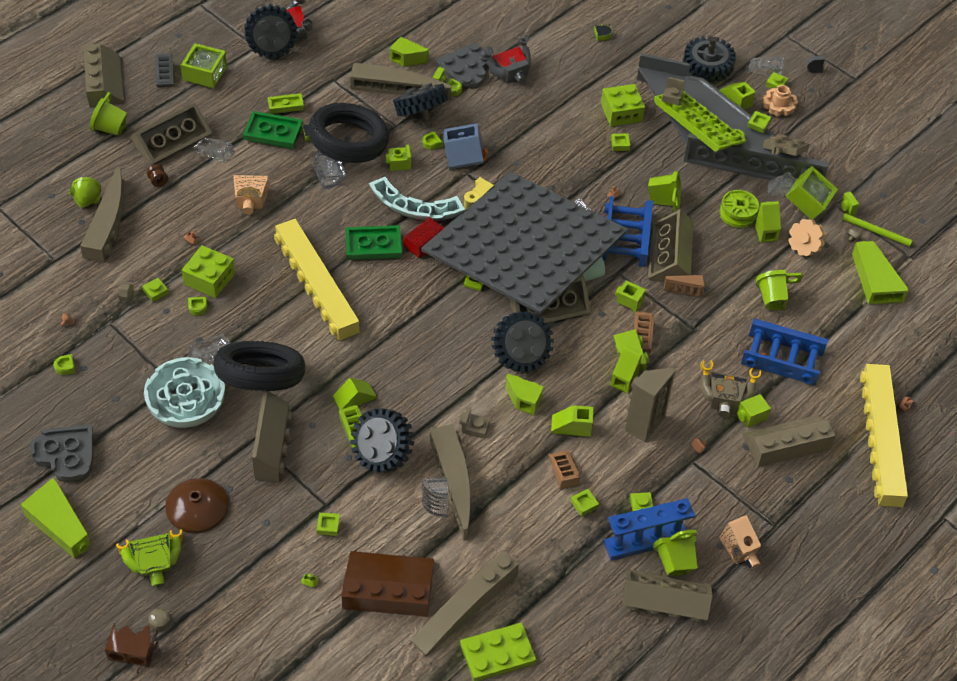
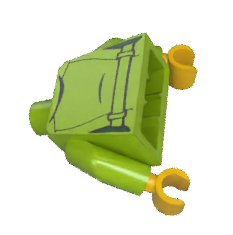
M170 530L167 534L130 542L125 540V546L120 547L119 543L116 546L123 562L133 573H140L141 577L150 575L152 587L165 584L163 572L171 571V566L176 564L183 540L182 530H180L178 535L172 534V530Z

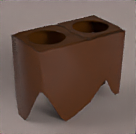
M114 623L105 647L107 659L149 667L156 645L155 639L158 630L150 642L149 625L142 632L134 634L127 625L117 632Z

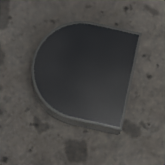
M824 56L809 58L806 62L807 70L811 73H823Z

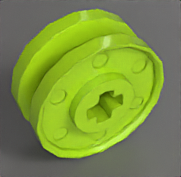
M732 190L723 196L719 211L720 217L726 224L732 227L746 228L755 222L759 202L753 194L747 191Z

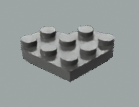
M471 43L469 46L462 47L436 59V66L445 68V75L449 79L453 78L460 82L462 86L474 89L483 84L485 79L484 69L487 68L488 60L481 56L483 48L479 47L477 43Z
M92 424L50 428L41 431V435L37 436L35 440L32 439L30 444L31 454L38 466H51L58 481H76L88 478L93 465Z

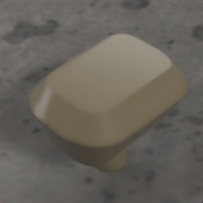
M853 228L849 229L848 236L850 238L848 240L850 242L853 239L855 241L861 239V234Z

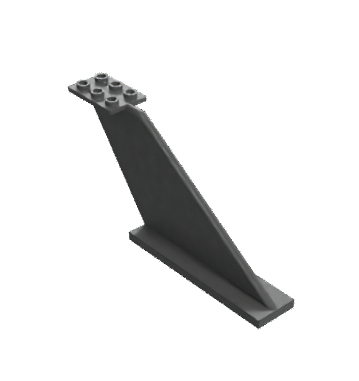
M647 54L640 55L637 80L647 82L655 96L664 93L669 77L685 80L684 91L706 107L707 110L724 123L728 124L729 127L739 129L745 134L746 143L732 145L715 152L667 114L686 144L683 162L788 185H794L798 177L811 166L824 177L826 176L829 162L806 158L801 154L797 156L785 153L775 155L772 154L770 149L762 148L764 140L777 135L768 128H766L764 133L748 128V122L752 116L705 79L690 76L689 63Z

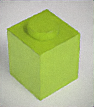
M759 394L740 402L737 414L740 421L744 422L747 428L768 420L771 408L762 395Z

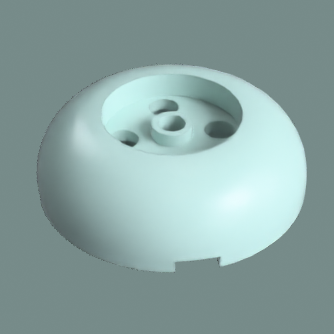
M191 357L173 359L160 365L155 369V373L151 378L147 379L144 388L145 402L151 414L160 422L177 428L194 427L208 421L218 412L225 396V384L217 377L214 366L202 362L201 359Z

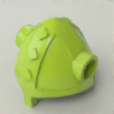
M81 177L73 181L69 195H72L76 204L83 208L93 203H99L102 187L94 178Z

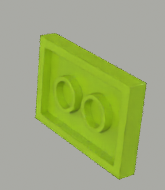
M522 622L460 640V646L473 681L483 680L536 664V658Z

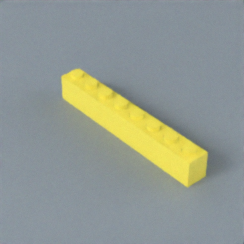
M292 219L276 225V234H274L276 243L281 245L284 256H288L290 266L293 270L297 271L299 281L305 284V290L308 295L312 296L314 306L320 309L323 321L328 322L331 334L336 335L340 341L360 333L358 318L297 220Z
M866 364L864 371H861L860 382L864 385L862 398L866 401L864 414L868 417L866 430L870 433L868 446L872 449L870 463L874 465L872 479L876 481L874 496L878 498L879 506L903 507L908 494L890 365Z

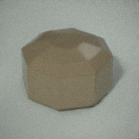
M123 283L119 291L120 301H131L134 294L133 285Z
M163 608L154 609L148 615L149 625L155 631L165 630L170 625L169 612Z

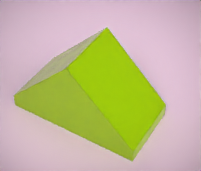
M350 377L333 395V399L338 409L341 410L377 399V396L369 382Z

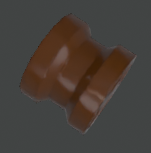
M159 164L152 165L146 172L147 177L155 187L165 185L169 179L166 172H164V168Z

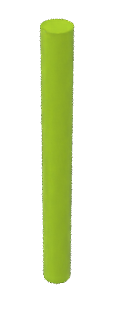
M845 213L842 220L909 247L912 244L913 240L849 214Z

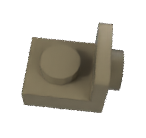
M669 77L662 102L679 105L683 96L685 80Z
M467 407L466 412L461 413L459 424L462 425V433L485 439L490 418L471 414V407Z

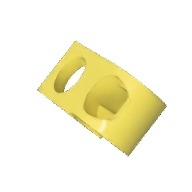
M479 177L475 181V188L464 195V208H469L494 185Z

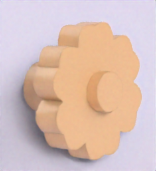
M779 85L777 88H772L766 92L762 103L765 109H769L770 114L788 116L794 113L798 100L795 95H791L789 87Z
M802 219L800 223H794L789 231L792 236L789 239L791 249L798 250L799 255L812 256L814 252H819L825 244L822 239L825 236L822 225H816L815 220Z

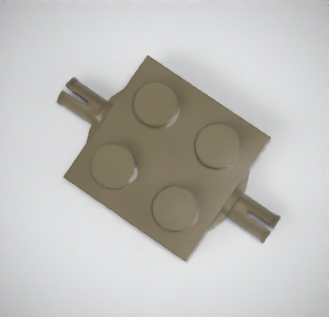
M777 134L775 137L764 140L762 148L770 149L772 154L775 155L785 153L797 156L808 151L809 144L804 143L802 139L794 138L791 140L787 139L788 136Z

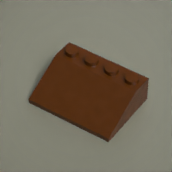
M350 551L341 596L342 609L428 617L434 559Z

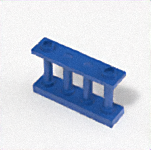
M610 196L609 203L605 204L604 213L608 214L607 219L623 227L642 231V234L638 235L625 234L620 241L636 242L641 246L640 248L637 247V249L612 246L603 255V261L606 262L607 253L630 255L639 258L638 266L646 267L653 201L646 200L645 207L639 209L613 205L614 196ZM612 212L637 215L643 218V221L612 219L611 216Z
M754 318L749 336L754 337L751 351H744L741 364L802 381L806 384L816 385L820 375V371L814 370L817 356H823L828 339ZM762 339L773 342L769 356L758 353ZM780 344L791 347L788 362L777 359ZM799 350L810 353L807 367L795 364Z
M688 498L608 517L615 536L604 539V546L610 561L654 550L653 543L658 539L668 538L680 531L686 530L683 520L695 518V513Z

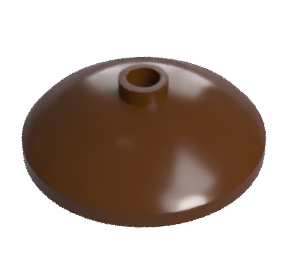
M205 478L189 479L178 484L169 493L165 505L166 514L171 524L179 530L188 533L206 532L220 524L226 516L228 498L224 489L212 480Z

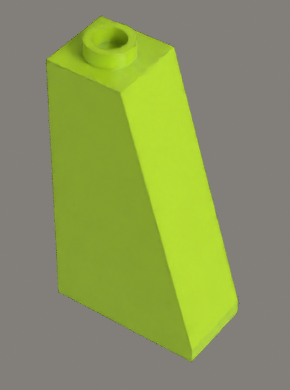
M856 242L852 256L867 303L904 302L908 288L875 242Z
M55 479L49 480L20 504L24 516L74 559L79 554H83L90 546L85 529Z

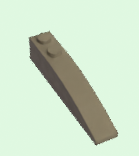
M353 64L350 76L351 89L402 95L406 90L415 87L418 90L428 83H432V85L444 84L448 100H451L452 86L437 79L387 66Z
M120 167L116 168L80 245L84 259L105 262L107 255L111 253L113 242L117 240L124 201L123 178Z
M453 424L430 429L429 441L462 538L467 540L470 517V486L465 462L467 455L465 448L460 446L461 437L459 431H455Z
M502 551L436 612L415 635L411 643L425 656L429 655L518 576L519 564L505 551Z

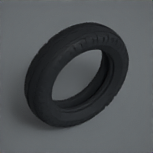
M352 103L328 104L318 109L309 122L308 131L312 144L322 154L337 161L341 160V162L346 163L371 161L380 156L388 144L389 133L386 123L377 113L364 106ZM337 123L353 124L366 130L372 138L363 142L343 141L332 136L325 128Z
M241 341L227 344L217 351L214 358V371L221 381L236 388L250 391H279L292 388L302 380L305 374V361L297 350L283 344L267 341ZM244 364H264L275 367H255Z

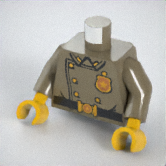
M702 361L700 364L703 370V374H701V391L706 400L710 401V407L719 410L718 415L720 417L728 418L730 412H738L740 402L753 397L757 386L755 382L760 378L761 370H759L758 376H753L751 374L752 367L749 371L750 381H748V377L712 371L710 375L709 370L713 368V362L710 361V368L707 369L704 367V361Z

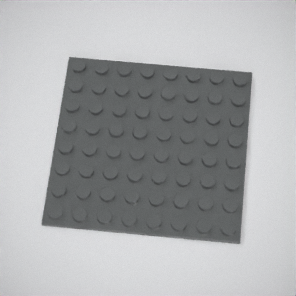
M509 172L488 192L467 208L465 212L460 214L425 244L421 251L529 309L542 314L628 232V229L524 177Z

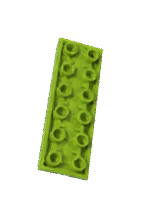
M683 91L679 105L662 102L663 94L654 96L656 105L715 152L732 145L746 143L745 138L685 91Z

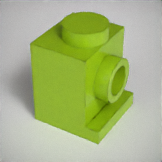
M409 145L403 148L388 149V153L385 154L386 164L390 166V171L411 169Z
M626 280L623 286H619L616 290V302L633 309L635 313L644 302L646 289Z

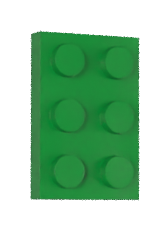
M252 111L243 133V140L294 149L302 129L303 120Z
M400 225L345 227L347 260L402 258Z

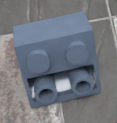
M478 123L443 129L449 169L484 163L482 135Z

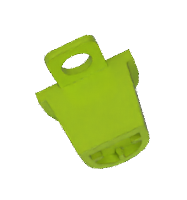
M108 92L105 98H101L90 120L89 129L94 132L99 130L119 136L126 127L127 112L110 104L111 93Z
M674 171L670 175L649 179L650 201H653V204L673 206V211L676 212L677 208H680L681 203L680 172Z
M774 270L757 276L755 283L756 287L761 291L765 308L768 310H785L788 302L787 284L800 283L803 277L802 273H786V270Z
M683 530L671 537L660 538L653 543V549L658 552L667 576H682L698 569L695 542L697 541L695 535L698 534L697 530Z

